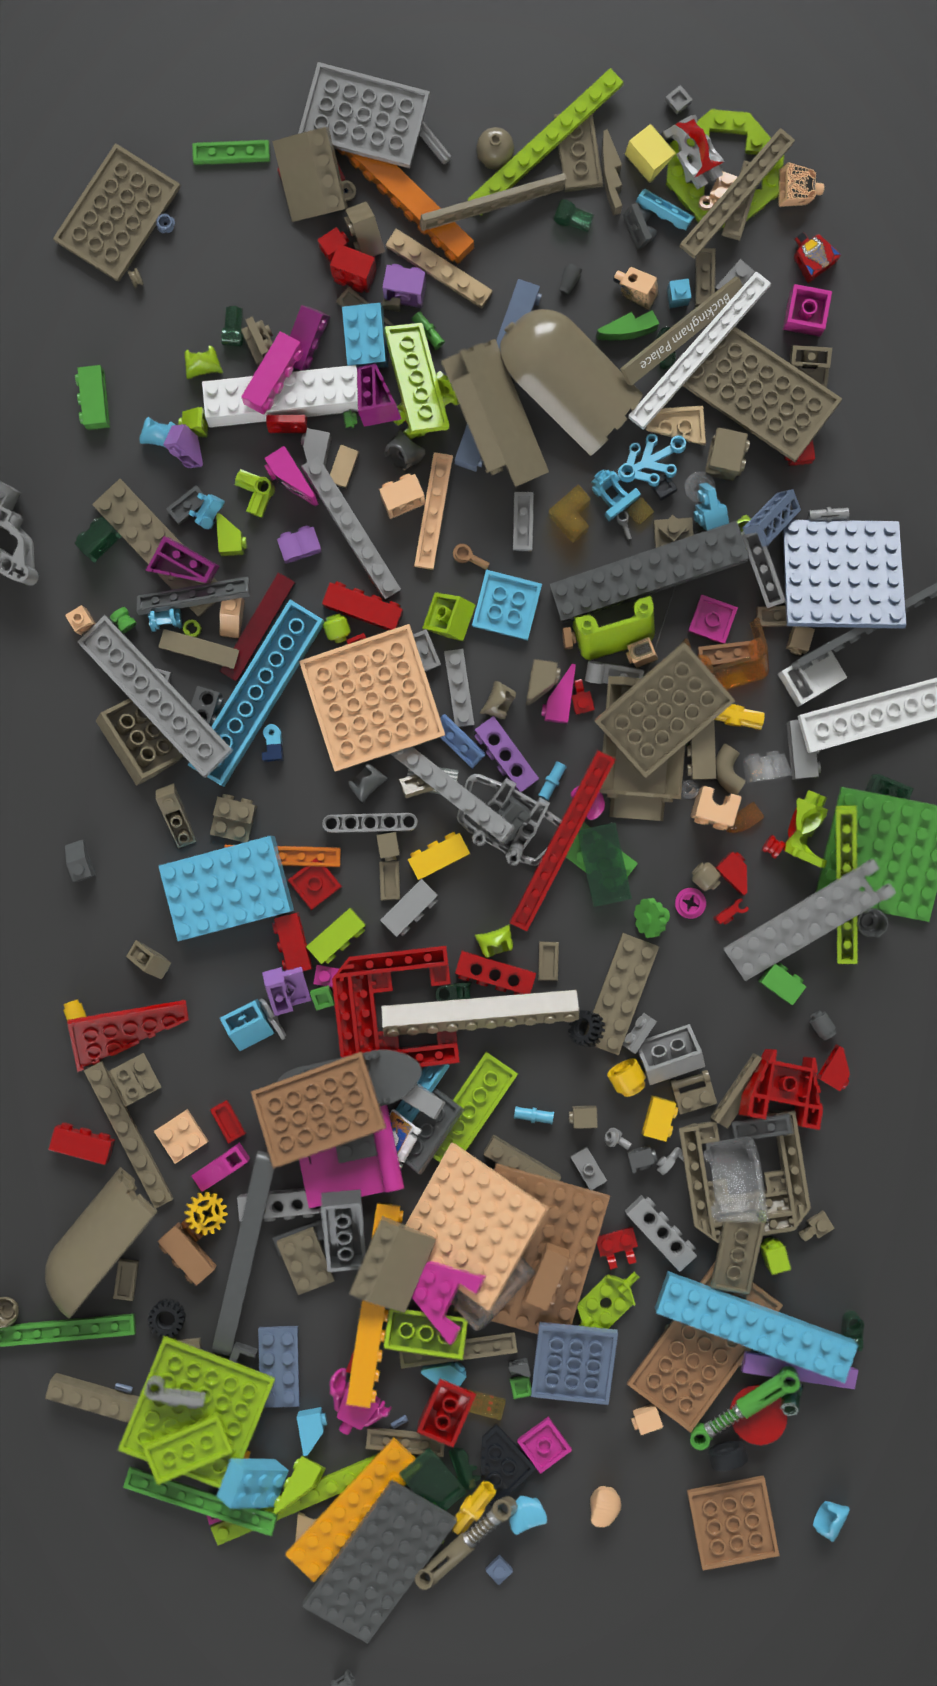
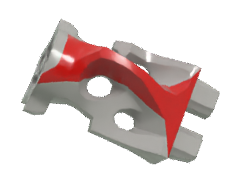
M691 115L663 131L661 136L665 141L674 139L678 142L680 152L676 155L683 166L686 182L692 180L696 189H699L708 184L704 173L708 172L712 181L723 176L720 164L724 160L714 149L710 137L707 134L705 135L704 130L697 125L696 115ZM687 139H692L695 142L694 147H690L687 144Z

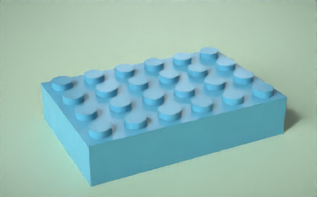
M267 836L159 865L178 941L294 911L275 836Z

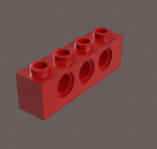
M461 951L455 971L459 979L469 981L470 978L477 980L476 984L486 987L488 984L496 986V990L506 992L507 989L514 991L513 995L530 994L536 972L465 951ZM474 964H479L482 967V972L478 975L471 972V967ZM494 969L501 973L498 980H492L489 977L490 972ZM511 975L519 977V983L515 986L508 983V978Z

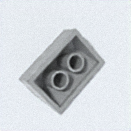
M690 1024L649 1037L644 1040L638 1050L650 1085L705 1067L703 1053Z

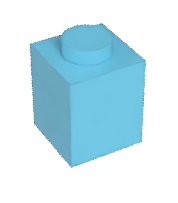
M689 279L669 281L667 287L669 308L689 305L691 300Z

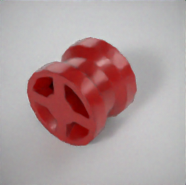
M770 835L762 847V851L770 853L771 857L776 859L784 848L785 842L778 841L774 835Z

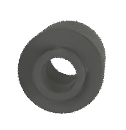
M819 1010L810 1016V1024L820 1038L822 1037L823 1040H828L837 1033L836 1027L826 1011L821 1012Z

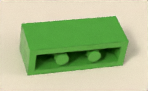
M101 365L77 367L78 374H75V380L80 389V393H77V400L82 409V412H79L80 423L87 430L110 428L104 369Z

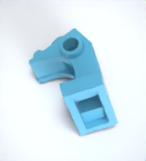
M601 470L594 476L595 479L591 481L593 492L596 496H601L610 507L604 515L609 522L639 499L641 495L637 488L629 494L625 492L618 484L620 478L614 471ZM611 486L618 493L613 499L605 492Z

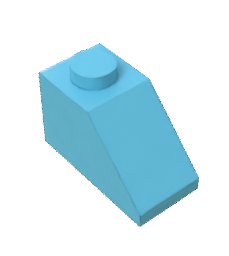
M457 1361L455 1363L446 1362L421 1367V1374L436 1385L439 1379H443L460 1387L466 1378L465 1367Z
M322 1407L298 1411L297 1422L303 1456H308L323 1434L325 1425H327L326 1413L322 1412Z

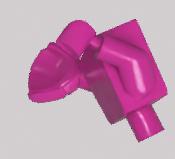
M342 1368L337 1370L331 1377L330 1394L333 1396L334 1409L338 1412L337 1418L343 1421L339 1430L349 1435L353 1427L361 1430L364 1426L369 1427L382 1417L388 1416L392 1407H384L385 1401H382L380 1404L381 1398L377 1396L375 1403L371 1402L370 1408L346 1405L350 1382L346 1384V1369Z

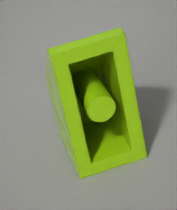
M203 407L183 411L178 425L185 424L198 437H207L208 423Z
M220 513L216 514L218 550L220 555H243L244 549H247L246 537H243L241 531Z

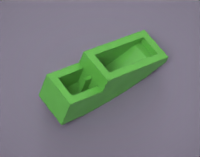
M653 310L636 319L631 312L597 329L596 337L601 340L633 339L656 331L659 322Z

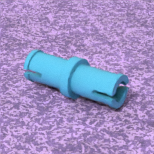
M558 761L555 763L550 775L545 778L546 782L538 794L539 797L549 801L555 787L559 786V780L567 766Z
M515 1107L514 1119L529 1120L531 1123H553L554 1112L537 1110L535 1107L533 1109Z

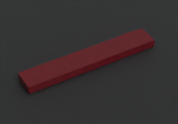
M278 572L233 648L239 650L234 669L223 666L220 670L222 674L236 682L239 680L294 587V581Z

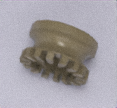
M137 268L133 272L128 271L135 288L138 284L144 285Z

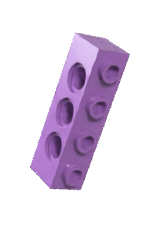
M494 716L475 729L476 735L474 737L480 745L484 743L488 749L485 751L491 760L495 759L499 764L497 769L502 776L507 775L511 781L516 783L514 789L522 792L539 780ZM490 736H497L499 743L491 745L488 741ZM502 751L510 753L511 758L508 761L500 759ZM515 766L520 767L522 770V774L519 777L511 774V769Z

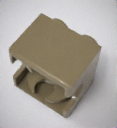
M723 428L716 430V435L713 436L705 469L706 476L734 481L737 476L741 475L746 464V460L743 458L745 453L748 452L750 441L747 440V433Z

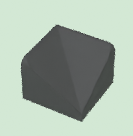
M527 1358L508 1362L511 1376L521 1374L531 1377Z

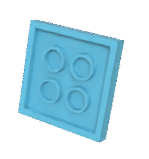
M486 570L472 627L528 641L542 584Z

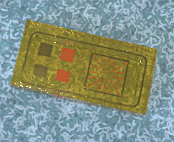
M469 1390L476 1393L469 1412L501 1420L506 1399Z

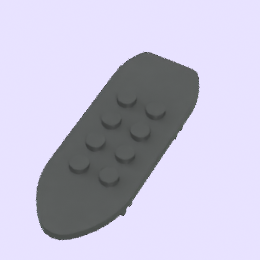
M375 1050L363 1053L379 1106L391 1104L401 1099L416 1086L421 1078L422 1068L420 1063L404 1053L393 1050ZM343 1058L294 1068L284 1073L277 1082Z

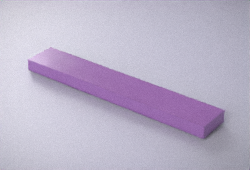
M744 1352L741 1368L743 1373L774 1377L779 1374L780 1369L783 1367L791 1366L797 1370L799 1381L855 1389L858 1375L857 1368L850 1367L846 1381L843 1383L767 1354Z

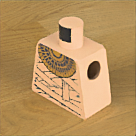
M630 267L626 274L618 270L614 276L613 281L621 285L623 296L648 310L650 309L658 295L657 277Z

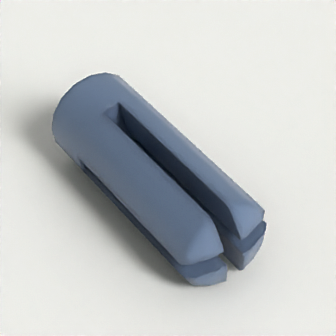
M121 1383L115 1384V1390L132 1393L133 1387Z
M404 1415L392 1422L391 1427L395 1429L408 1422L407 1416Z

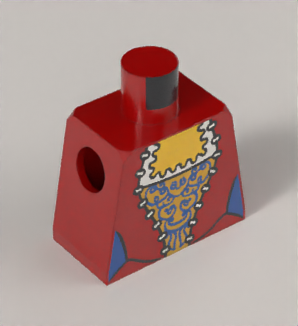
M802 232L795 238L800 248L796 251L794 259L807 283H810L837 263L841 256L819 234L809 240L806 234Z

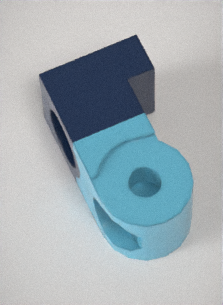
M269 724L263 730L267 743V752H262V760L264 762L284 761L281 730L276 725Z

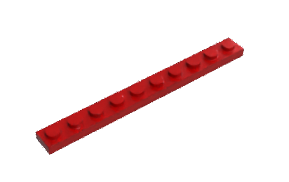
M599 750L596 751L509 921L510 924L528 931L616 760L615 758Z

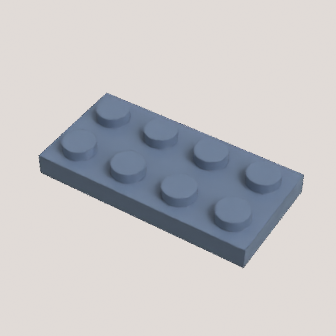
M298 1326L259 1327V1372L275 1377L264 1408L299 1407Z

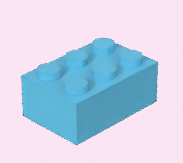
M381 303L342 307L347 366L356 365V367L376 363L378 368L388 367L387 345L384 334V312Z
M231 1459L217 1497L229 1508H275L274 1503L281 1493L289 1470L276 1459Z

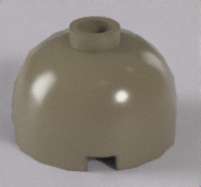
M498 127L488 128L482 132L476 147L479 161L485 164V167L494 170L501 169L514 155V143L509 132Z

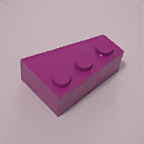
M301 305L290 337L301 342L303 355L299 361L295 362L294 368L301 371L310 368L314 351L318 348L320 338L331 316L311 307Z
M376 363L357 367L358 413L364 427L401 420L402 418Z
M163 536L145 571L211 583L220 566L172 538Z

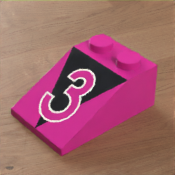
M285 446L265 457L267 464L264 466L272 481L276 479L284 488L310 504L318 505L313 491Z

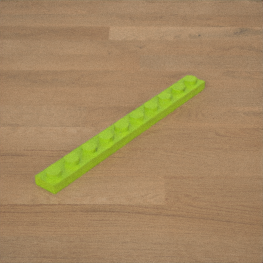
M611 68L605 72L469 197L468 201L511 189L623 86L621 78Z
M377 1454L322 1477L316 1488L284 1512L278 1514L277 1520L342 1493ZM260 1508V1509H263V1510H266V1511H269V1512H272V1513H273V1511H274L275 1508ZM226 1521L216 1522L210 1527L218 1546L254 1531Z

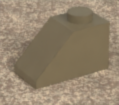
M137 940L126 956L145 973L161 980L171 965V962L163 955Z

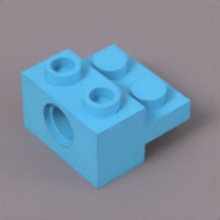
M708 483L699 484L700 490L697 491V495L702 503L695 505L696 511H693L695 522H698L707 531L728 524L727 507L717 500L715 488Z

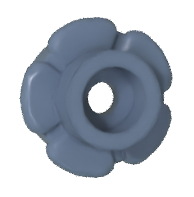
M161 214L157 218L156 225L161 233H170L174 229L175 221L168 214Z

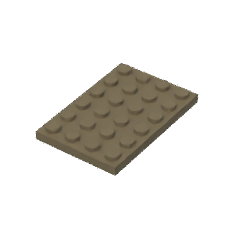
M115 143L55 234L53 240L119 282L155 228L158 216L164 214L181 186L178 182Z
M683 642L594 721L646 778L733 704L735 700L687 644Z

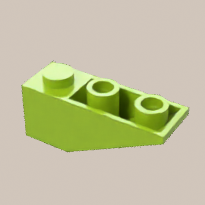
M301 1456L300 1459L298 1458L294 1463V1472L291 1478L288 1477L284 1483L283 1488L285 1490L282 1496H278L274 1503L275 1509L273 1513L281 1514L316 1488L326 1468L307 1457Z

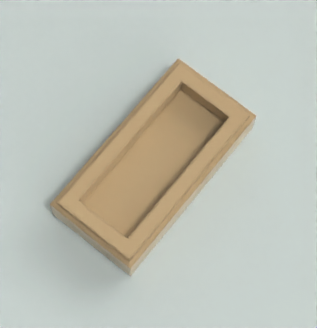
M340 445L330 476L337 486L347 488L359 451Z

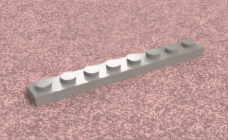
M317 456L302 465L301 468L382 598L385 600L400 591L401 588L320 458Z
M409 747L391 753L394 758L501 843H504L515 829L513 825L415 748Z

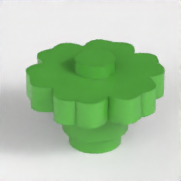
M654 898L642 899L640 904L635 907L634 916L637 919L635 924L640 933H644L647 938L660 936V932L665 931L666 924L670 919V913L666 908H663L660 902L656 903Z

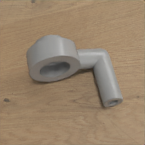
M676 1147L669 1156H663L657 1162V1171L662 1175L666 1174L674 1165L677 1157L684 1162L682 1149Z

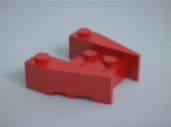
M765 1049L761 1056L762 1060L755 1068L742 1093L739 1115L766 1119L770 1100L795 1105L797 1125L820 1130L823 1107L819 1097L821 1092L820 1085L817 1082L816 1058L803 1057L802 1066L776 1061L777 1050Z

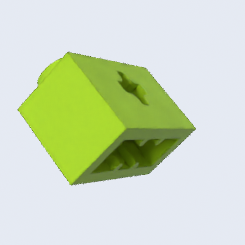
M774 1237L763 1239L760 1250L764 1264L773 1275L790 1270L791 1267L785 1246L779 1239Z

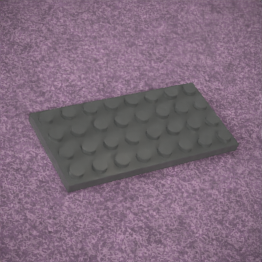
M391 1479L303 1600L302 1607L368 1644L415 1580L416 1574L424 1568L457 1523V1518Z

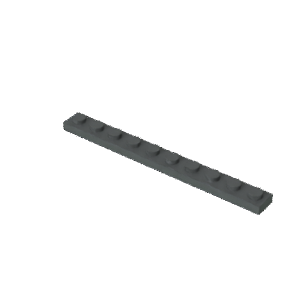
M937 583L906 599L905 612H909L908 608L912 605L916 608L925 603L924 599L928 596L930 599L936 597ZM854 628L796 660L791 666L794 671L799 668L803 671L813 665V660L818 659V661H821L829 656L828 652L834 650L836 653L845 647L844 643L850 641L852 644L861 639L860 634L866 632L868 635L877 630V628Z

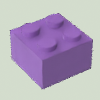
M399 264L387 265L383 282L384 299L391 301L392 297L401 299V304L422 308L426 289L425 272L416 267L408 269L403 268Z

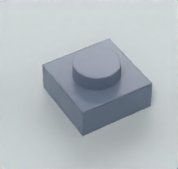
M499 1554L485 1568V1571L500 1585L513 1572V1568Z

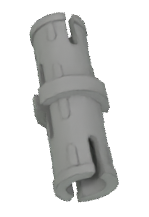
M826 507L823 510H809L808 519L810 522L849 520V508L831 509V507Z

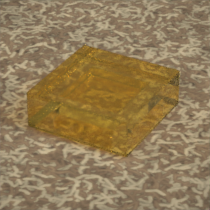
M642 497L627 509V512L638 525L654 513Z

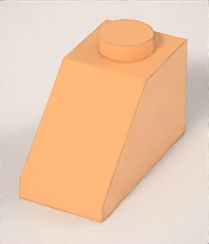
M243 598L221 601L220 636L240 638L245 604Z

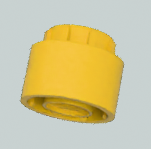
M635 1058L620 1062L607 1073L616 1092L621 1093L625 1097L633 1096L645 1087L644 1080L646 1075Z

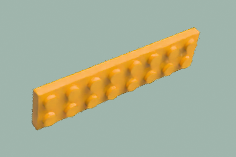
M393 1437L286 1551L285 1555L315 1582L333 1561L391 1479L404 1486L419 1471L422 1463Z

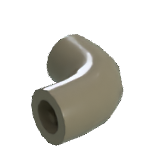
M723 744L716 757V778L718 783L728 793L737 795L746 780L734 772V763L740 753L729 745Z

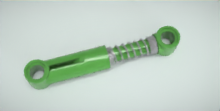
M791 1366L783 1367L780 1369L779 1374L736 1401L737 1404H734L732 1409H728L726 1413L723 1412V1415L719 1414L718 1418L714 1417L715 1420H710L705 1424L697 1423L692 1432H690L691 1445L697 1450L706 1449L713 1437L717 1435V1432L721 1433L722 1429L726 1430V1427H730V1424H735V1421L739 1422V1418H749L785 1394L796 1392L800 1386L797 1370ZM787 1377L793 1378L790 1382L785 1381ZM701 1434V1435H703L704 1437H703V1438H697L696 1435Z

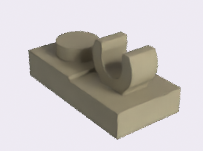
M416 774L399 779V784L405 798L435 790Z

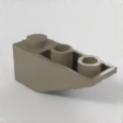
M171 784L156 790V801L177 847L181 848L196 842L175 785Z

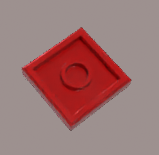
M316 857L314 860L311 861V862L323 863L322 861H319V860L317 859V857ZM305 866L288 879V882L311 911L342 887L327 867Z

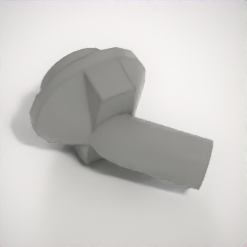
M610 1128L605 1134V1143L609 1147H615L618 1143L629 1150L632 1143L621 1137L622 1132L616 1128Z

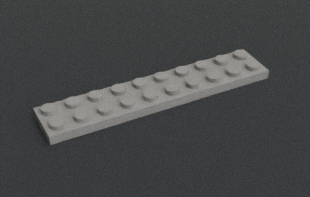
M104 615L78 641L80 646L203 777L206 778L233 752V749L107 616Z

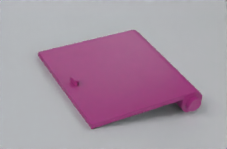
M387 1105L380 1106L386 1129L373 1133L377 1156L339 1163L336 1147L299 1159L309 1208L321 1206V1193L361 1189V1197L404 1188Z

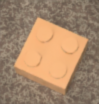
M406 474L400 477L399 481L395 483L392 481L387 482L379 489L381 499L390 519L425 505V496L415 474Z

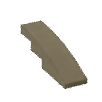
M607 129L604 130L602 138V171L607 198L613 216L620 214L622 209V203L618 196L622 188V183L618 176L622 163Z
M165 629L163 630L158 647L230 669H234L239 653L237 649Z

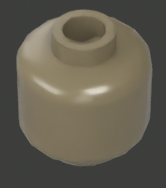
M701 862L692 871V881L703 891H707L710 888L714 890L721 883L719 881L721 873L709 862Z

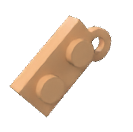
M723 172V176L717 178L710 196H702L699 199L698 205L700 209L709 211L737 179V176ZM707 201L709 205H705L703 202Z

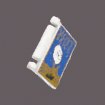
M394 1109L389 1115L398 1159L401 1162H405L417 1140L416 1135L420 1134L421 1129L413 1125Z

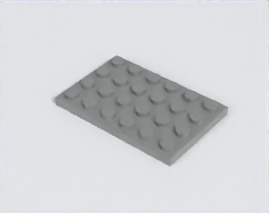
M318 62L298 134L329 127L334 149L410 168L429 101L430 91Z

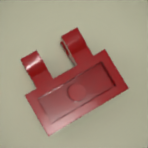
M633 1227L598 1236L596 1243L600 1257L606 1255L610 1270L618 1268L614 1256L616 1252L625 1250L628 1263H637L633 1248L638 1247Z

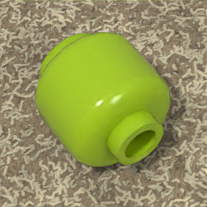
M340 613L326 617V621L323 623L327 639L335 640V643L346 641V636L351 633L347 618L341 616Z

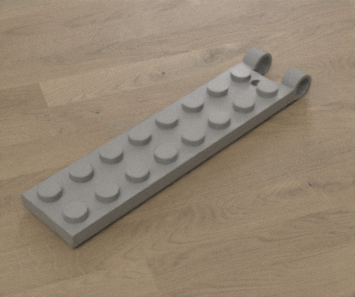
M871 859L724 947V951L743 979L747 981L870 907L890 898L896 891L890 883L876 891L873 890L865 876L877 871L879 866L874 859ZM865 887V891H860L859 888Z

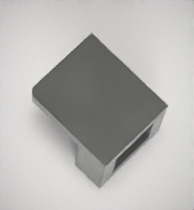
M236 1341L229 1360L252 1368L258 1348Z

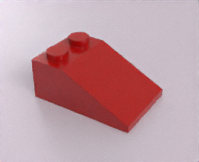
M439 1379L419 1419L417 1433L454 1447L476 1397V1393Z

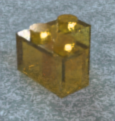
M579 484L551 507L548 513L572 543L584 535L589 528V525L579 513L590 504L591 498Z

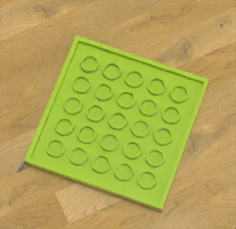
M164 1336L118 1451L148 1461L143 1445L215 1414H219L233 1448V1453L183 1475L220 1488L230 1460L243 1459L275 1377ZM153 1376H160L165 1381V1388L204 1392L203 1407L199 1406V1408L194 1409L183 1404L170 1406L167 1402L151 1400L145 1394L147 1382ZM152 1384L150 1386L151 1390L153 1391L160 1390V1387L157 1384Z

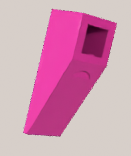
M239 1142L191 1175V1177L203 1192L247 1163L250 1157Z

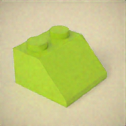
M435 592L422 629H427V631L450 639L463 641L476 605L460 596Z

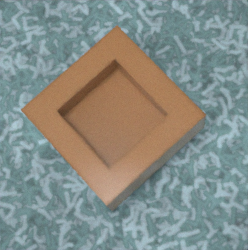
M571 627L563 628L564 650L572 649L573 644L576 643L575 632H571Z

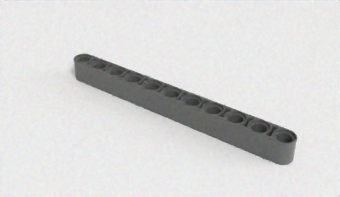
M257 1152L212 1346V1353L231 1356L274 1173L270 1155L266 1152Z

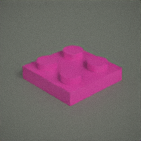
M701 595L688 632L725 644L738 607Z
M549 1416L517 1439L518 1444L540 1474L572 1451V1448Z

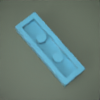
M645 188L636 200L643 209L653 211L659 218L667 219L679 229L686 230L694 216Z

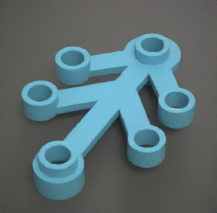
M649 434L646 437V447L642 460L634 464L635 459L641 453V446L638 443H632L629 447L627 463L618 469V477L623 482H631L634 479L646 481L653 487L659 485L660 477L657 473L647 474L640 472L644 468L664 472L667 477H674L677 473V468L674 464L667 465L657 461L674 452H683L686 448L685 438L675 436L671 439L670 446L651 455L653 448L658 443V438L655 434ZM655 439L654 442H649L648 440ZM678 444H679V445H681L682 447L676 448L675 445H678ZM638 448V451L634 452L632 451V449ZM673 469L674 472L670 473L667 470ZM625 472L631 473L630 475H624ZM656 478L657 481L652 482L651 479Z

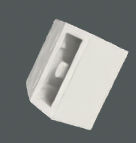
M832 651L828 652L829 656L821 661H818V659L813 660V665L803 671L801 668L794 671L793 667L790 666L778 673L797 707L847 678Z

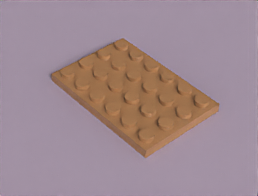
M362 1052L251 1092L273 1168L386 1129Z

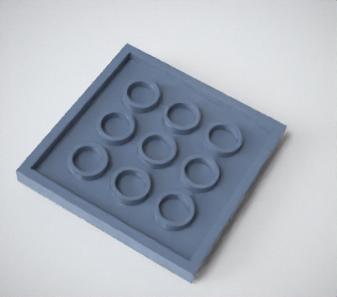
M539 1322L531 1397L609 1405L618 1331L614 1329Z

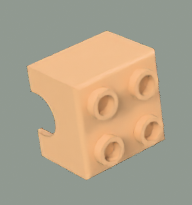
M706 786L699 788L691 812V818L695 819L694 822L702 825L711 823L713 828L719 830H727V827L733 826L741 797L734 794L725 796L724 802L720 806L713 801V788Z

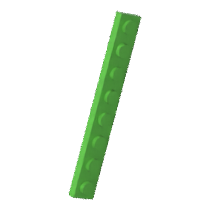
M135 1313L12 1324L9 1327L0 1328V1347L135 1335Z
M134 1467L129 1468L123 1486L125 1489L269 1536L273 1535L278 1514L260 1508H229L217 1497V1494L171 1479L158 1485L152 1473Z

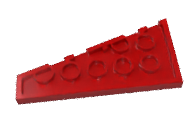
M186 1000L67 1020L77 1072L84 1070V1067L90 1064L95 1065L99 1063L101 1059L109 1055L114 1056L131 1048L147 1037L150 1039L164 1029L169 1030L188 1021Z

